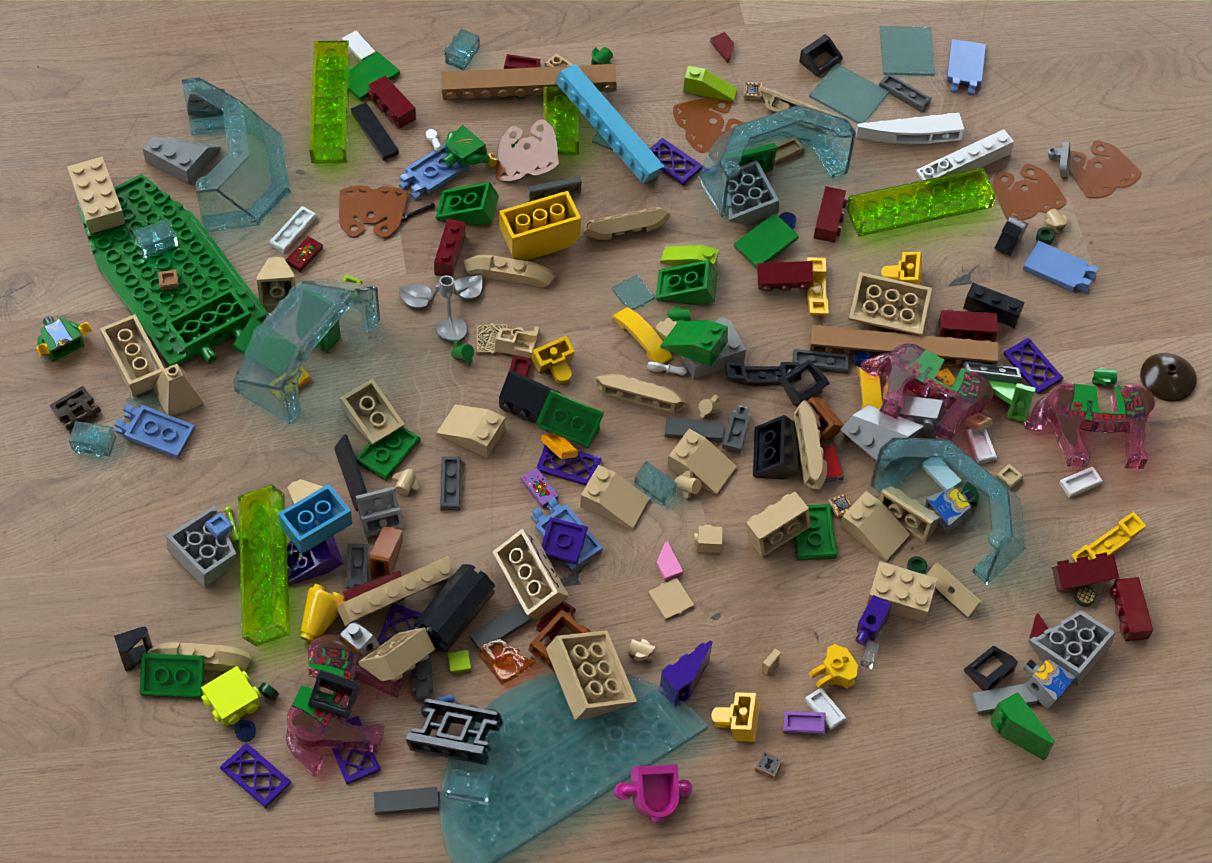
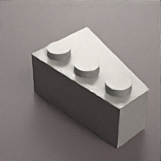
M897 394L887 395L883 411L923 425L925 427L919 434L943 441L949 424L943 400Z

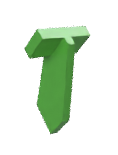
M985 380L991 385L993 394L1010 404L1007 418L1026 422L1035 388L1019 383L1015 385L1013 383Z

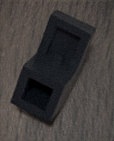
M1010 216L994 248L1012 256L1018 241L1022 239L1029 224Z

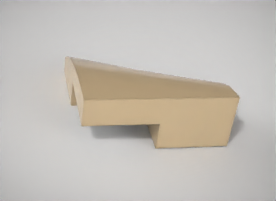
M535 326L532 331H524L522 327L499 329L494 351L531 359L540 327Z

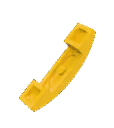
M807 257V261L813 262L814 286L807 290L809 315L828 316L825 278L826 258Z
M626 307L612 316L613 320L623 330L627 329L646 350V356L652 362L665 364L672 359L669 351L660 348V345L663 343L662 339L638 313Z
M856 358L857 374L860 379L862 396L861 408L863 409L870 405L882 410L881 385L875 358Z
M1133 511L1120 520L1116 527L1089 546L1086 544L1073 553L1071 557L1077 562L1076 558L1088 556L1089 560L1095 559V555L1107 552L1108 556L1113 555L1142 532L1146 525Z

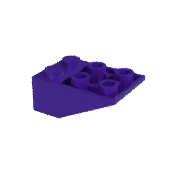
M331 536L301 554L292 541L271 553L283 587L327 574L344 564L334 536Z
M711 640L705 644H699L689 655L688 653L684 654L677 663L669 664L662 670L659 691L673 708L691 697L710 660L713 643Z

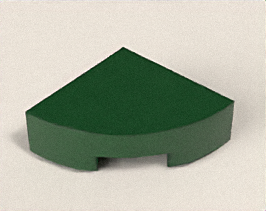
M966 481L961 494L970 490L974 494L975 500L969 504L977 507L979 501L978 491L973 484Z

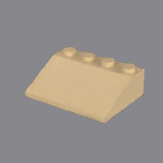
M859 272L849 320L922 336L932 288Z
M608 631L559 635L547 646V653L574 720L594 718L637 702Z

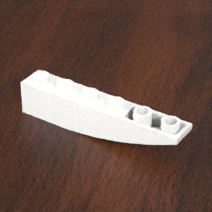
M948 113L857 124L855 137L893 144H930L961 140L964 126L959 113Z
M1003 129L917 169L916 173L925 185L953 179L1010 155L1014 141Z

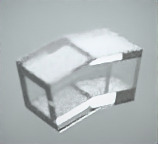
M868 641L860 665L872 669L880 649L879 644Z

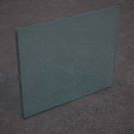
M880 26L883 75L890 73L891 75L935 76L930 27Z
M836 63L810 93L809 97L860 124L870 117L889 94V91Z

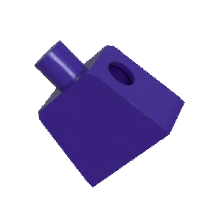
M873 595L858 622V635L855 638L857 643L866 646L869 639L875 641L889 618L890 603Z

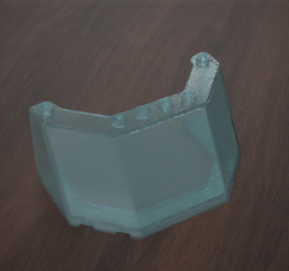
M202 78L182 80L191 135L226 131L229 154L206 177H201L196 181V192L203 227L207 232L259 226L264 221L263 218L280 204L279 201L284 196L287 197L291 192L282 135L239 99Z
M798 105L735 126L714 140L698 179L720 216L729 215L727 203L729 179L739 174V162L746 146L778 135L788 139L796 137L801 143L811 145L832 179L845 175L849 170L856 132L850 122L844 118Z
M326 278L301 281L295 287H292L284 300L279 301L275 310L272 313L270 312L266 316L265 321L255 328L233 380L235 392L290 424L301 412L298 381L302 374V371H300L302 363L307 362L312 349L350 307L362 313L363 329L370 333L380 321L378 288L372 285Z
M893 437L879 450L870 484L880 494L887 487H897L917 468H922L925 465L948 466L950 469H955L989 497L992 531L989 534L988 541L995 549L977 564L972 571L985 584H988L1026 548L1021 499L949 439Z

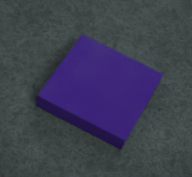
M550 517L541 545L547 557L578 565L588 526Z

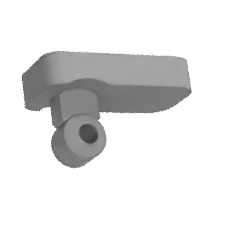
M1062 142V148L1056 149L1051 147L1048 149V158H1060V177H1068L1071 156L1070 142Z

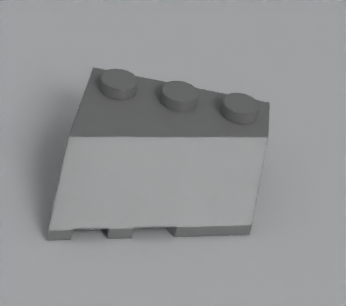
M168 136L153 137L143 147L146 163L188 185L221 150V147Z
M757 160L724 172L729 222L748 225L769 217L774 213H779V199Z
M720 317L715 321L728 326V343L711 367L681 356L693 379L725 369L726 362H744L746 348L730 320Z
M868 405L852 415L840 430L887 470L925 426Z
M215 505L166 536L167 550L204 588L219 579L236 557V552L227 534L216 539L205 527V522L218 515Z
M1079 611L1061 621V624L1045 630L1042 635L1029 639V643L1043 663L1047 659L1053 661L1073 674L1075 679L1072 682L1078 685L1111 647L1115 632L1083 611Z

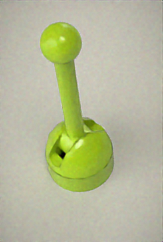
M227 506L224 511L228 514L229 520L233 525V534L230 536V541L234 549L243 548L247 544L246 538L243 533L237 532L232 516V508Z

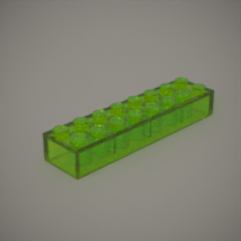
M349 40L314 41L309 144L311 163H347L351 56Z
M982 167L851 195L848 198L846 210L858 237L989 209L993 206L996 194Z
M272 484L238 496L242 638L254 646L290 635L286 533L280 527L278 513L285 509V494Z

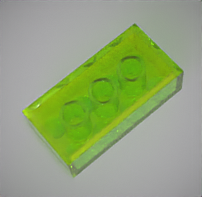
M543 86V119L554 128L558 155H579V109L559 87Z

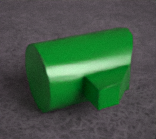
M595 47L592 50L591 65L612 64L609 60L613 58V53L607 47H603L600 51Z
M675 306L672 310L667 311L668 317L673 322L691 321L689 308L680 309V306Z
M456 340L451 355L455 359H462L465 363L470 364L472 362L471 358L474 356V348L469 344H461L460 340Z
M1094 369L1093 384H1103L1105 386L1116 384V369Z

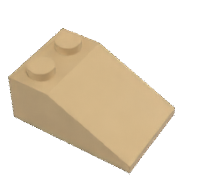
M373 378L340 397L339 406L348 419L372 445L405 425Z
M455 404L436 434L487 458L505 431V417L489 409Z
M688 429L670 453L667 468L679 475L689 470L693 471V478L701 481V487L717 496L737 466L709 440Z
M598 465L581 494L580 507L633 530L650 498L617 473Z
M867 491L842 516L840 528L886 562L910 536V533L888 508Z

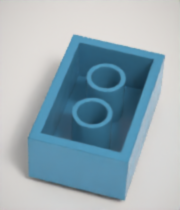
M330 484L278 513L280 527L301 554L353 524L351 510Z

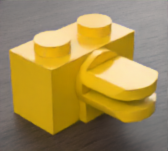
M903 252L902 261H899V265L884 266L882 268V277L921 285L923 273L921 252Z
M567 335L532 351L531 358L539 373L550 369L558 384H566L571 379L572 371L566 361L573 359L575 351Z
M735 693L734 704H731V707H716L711 714L715 727L731 728L735 741L755 742L760 709L756 693Z

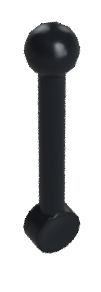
M430 202L425 207L409 214H403L402 221H407L409 217L429 208L433 209L435 204Z

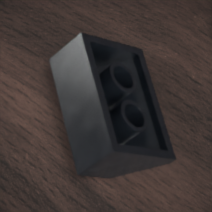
M509 370L499 396V408L507 413L519 416L522 420H528L536 424L550 391L553 390L560 394L561 392Z
M782 415L756 426L754 432L753 476L755 478L783 480L798 474V439L795 422Z

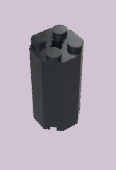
M462 564L414 622L412 630L425 627L434 648L438 651L447 652L495 593V590H493L495 584L481 570L479 573L474 571L476 567L471 564Z

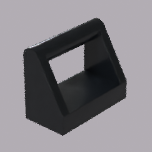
M824 34L801 50L799 62L818 77L843 60V57L831 38ZM825 51L828 52L833 58L818 68L813 59Z
M810 360L779 378L793 405L801 403L830 384L826 376ZM809 370L815 382L798 392L789 381L804 371Z
M145 626L114 635L125 671L134 669L141 662V654L147 653V651L153 648L148 629ZM142 639L143 645L134 647Z
M992 646L965 667L964 672L983 691L991 690L1015 671L1018 661L1012 655ZM993 655L1002 663L1001 666L987 677L976 671L978 667Z
M320 670L308 706L348 719L359 695L360 683ZM321 687L350 696L346 710L317 700L316 698Z

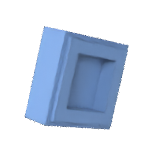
M222 513L205 522V527L216 539L233 530L232 523Z

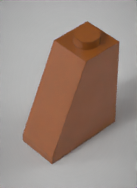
M382 527L369 556L371 577L381 578L393 573L403 542L402 530L396 527Z

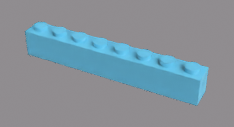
M576 64L561 70L555 83L642 184L658 177L664 165Z

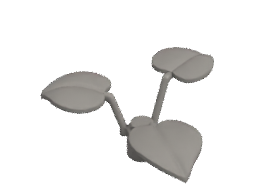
M446 275L439 279V285H436L433 294L431 289L425 285L399 287V293L406 305L420 309L425 308L428 305V301H432L439 291L442 297L447 298L448 320L440 321L436 326V332L445 340H462L466 336L467 325L460 318L451 319L450 297L454 293L467 300L477 298L482 292L483 276H468L454 281L451 276Z

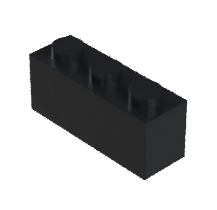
M973 282L966 296L963 309L971 312L997 314V322L1015 328L1025 302Z

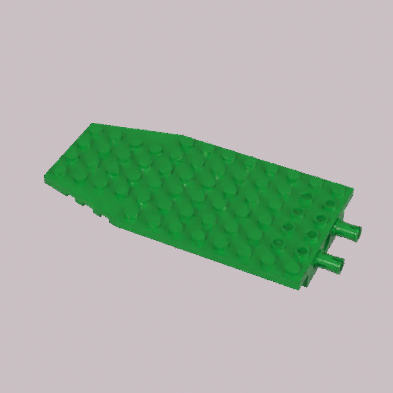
M140 174L114 187L126 224L90 234L80 205H78L98 269L131 315L136 314L147 337L168 366L180 365L199 354H202L208 364H212L210 358L213 362L218 358L211 349L212 347L233 336L237 340L251 317L260 322L269 318L266 309L191 211L184 209L183 205L178 201L175 202L171 199L170 195L158 189V186L144 175ZM177 270L179 288L160 291L158 272Z

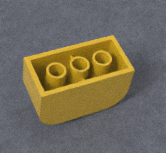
M565 191L500 210L499 228L513 258L526 261L566 249L576 243L581 234V217L569 192Z

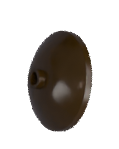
M1158 353L1150 356L1145 360L1140 370V379L1144 388L1154 397L1164 401H1180L1187 398L1194 391L1197 383L1196 373L1191 364L1184 358L1172 353Z

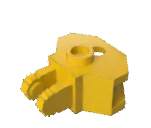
M833 644L827 648L822 665L812 669L809 675L814 678L824 674L825 677L816 683L818 688L828 684L831 686L836 684L848 689L855 683L858 664L847 648Z

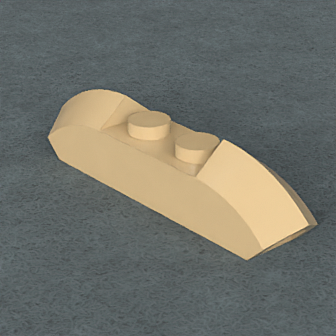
M654 207L589 220L584 227L583 234L598 240L612 239V233L614 235L625 234L626 230L632 229V232L641 231L642 227H645L646 232H650L662 226L671 215L660 207Z
M476 255L463 261L466 272L471 276L482 275L483 278L544 288L555 277L550 269L529 261L493 255Z
M607 374L595 378L600 393L610 397L673 414L681 411L687 404V401L679 393L666 386L646 383L620 374Z
M803 400L793 414L804 483L810 489L820 490L827 475V462L823 459L824 452L823 448L820 447L821 434L820 430L817 429L821 425L812 406L806 400Z
M169 642L155 645L147 651V653L205 655L204 670L229 671L237 666L242 672L246 670L252 659L247 651L224 645Z

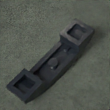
M744 362L725 363L728 381L750 386L781 385L779 378L800 366L799 362H781L780 366H745ZM801 374L790 380L789 383L801 380Z

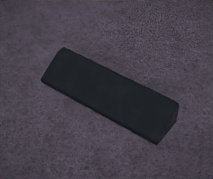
M345 434L336 444L334 450L354 509L359 511L356 496L366 494L367 490L348 435Z

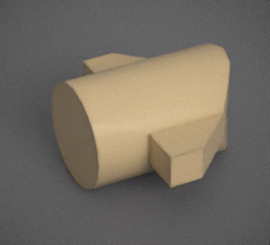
M1057 209L1049 210L1044 216L1046 219L1044 224L1052 228L1057 234H1060L1067 224L1066 215H1060Z
M714 394L711 399L700 401L699 410L702 418L721 411L720 397Z
M406 469L395 473L392 477V480L397 482L395 490L400 495L407 496L410 490L416 492L419 487L416 473L413 469Z
M689 470L674 480V486L680 490L683 497L691 498V493L697 494L700 491L701 481L693 478V471Z
M632 639L628 655L634 656V660L652 661L655 646L650 645L644 639L641 642Z

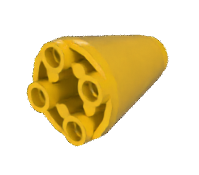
M314 584L307 592L300 630L302 633L300 637L314 644L338 617L337 607L345 601L343 595L337 592L330 594L325 591L326 588L318 584Z

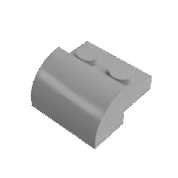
M394 486L356 496L359 517L366 537L380 534L383 526L396 527L398 529L404 528Z

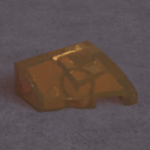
M499 638L482 645L479 653L480 658L501 685L524 673L536 663L533 657L529 660L520 655V650L508 646L506 642Z

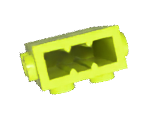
M237 666L201 687L203 703L206 707L210 706L213 711L211 713L217 723L221 721L224 727L237 723L241 717L246 714H252L261 706L259 701L261 695L255 686L251 687L247 673L245 671L241 672Z

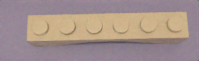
M446 556L345 601L337 607V610L344 625L348 626L353 621H359L399 600L449 580L456 571L449 557Z

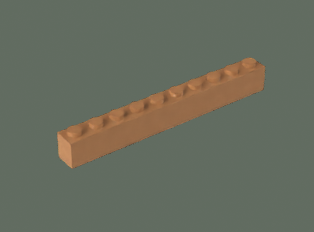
M616 64L578 66L600 92L609 93L617 91ZM570 66L441 72L443 99L453 100L456 98L471 99L478 97H522L525 95L565 94L555 81L560 71Z
M812 325L810 333L809 351L849 355V358H875L878 361L911 363L910 361L900 359L899 356L906 354V347H912L917 351L918 356L926 349L944 359L941 365L943 367L963 368L964 361L997 365L998 342L955 339L953 337L945 338L933 335L919 336L897 332H880L878 330L868 331L842 327H825L822 325Z

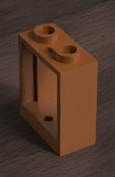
M562 609L530 643L528 650L554 672L555 670L546 650L547 646L542 643L544 638L560 621L575 634L590 632L586 626L580 625L570 613H565Z

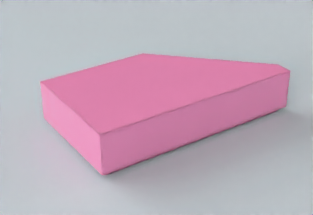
M668 541L665 542L656 564L664 581L683 574V570Z

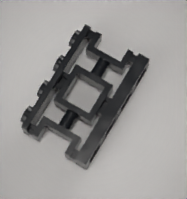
M425 698L423 701L424 707L420 710L423 717L427 718L422 729L412 728L405 738L410 750L487 765L489 760L487 753L491 751V747L485 739L489 730L499 732L500 727L503 726L504 722L500 713L494 709L487 710L473 705L465 706L456 702L449 703L436 698ZM438 715L444 716L442 722H436ZM475 722L482 723L479 730L473 729L476 724ZM451 723L465 725L460 736L447 734ZM432 729L438 730L435 735L436 737L430 736ZM469 737H475L474 744L467 743Z

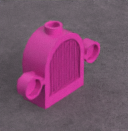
M678 764L631 767L632 786L627 782L618 783L614 788V794L620 800L629 799L632 796L636 809L642 815L651 817V822L664 821L663 817L671 814L677 807L679 796H688L692 791V785L688 780H678Z

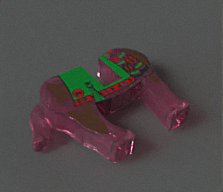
M901 344L893 352L882 353L862 362L861 369L872 376L881 375L886 371L887 379L883 388V402L880 412L892 418H898L904 405L903 394L907 391H912L921 398L943 400L945 409L948 412L939 421L931 437L948 445L961 423L966 418L981 413L985 405L994 396L993 388L984 376L964 368L960 370L952 387L935 380L944 359L915 344Z
M1062 383L1055 386L1050 395L1043 397L1034 405L1030 416L1024 422V428L1039 431L1049 421L1055 431L1057 442L1064 453L1067 467H1087L1090 452L1081 440L1080 430L1098 433L1125 432L1124 468L1144 469L1148 460L1144 447L1145 425L1155 407L1156 401L1152 393L1144 386L1137 383H1128L1115 386L1111 395L1113 412L1099 411L1097 388L1095 385Z
M336 635L318 637L308 647L309 676L317 678L320 670H324L352 681L359 680L398 698L404 682L405 672L402 674L403 677L397 681H381L360 666L359 661L364 657L357 653L345 640ZM301 685L287 714L286 740L292 755L307 769L312 777L318 775L323 762V756L316 749L335 748L343 751L365 750L378 752L384 736L383 725H353L344 721L340 716L308 706L313 689ZM319 691L316 699L346 709L350 696L335 691L333 695Z

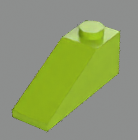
M688 66L683 92L734 102L737 87L706 69Z
M704 245L665 246L660 263L680 266L710 260L714 268H716L719 249Z

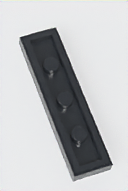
M366 102L350 108L351 114L383 161L399 154L398 148Z

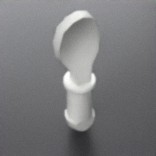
M433 129L427 130V140H430L431 144H433L435 151L440 152L442 145L439 143L437 132Z
M649 362L647 364V368L653 372L665 370L666 373L680 374V376L687 373V370L682 366L664 365L657 362Z

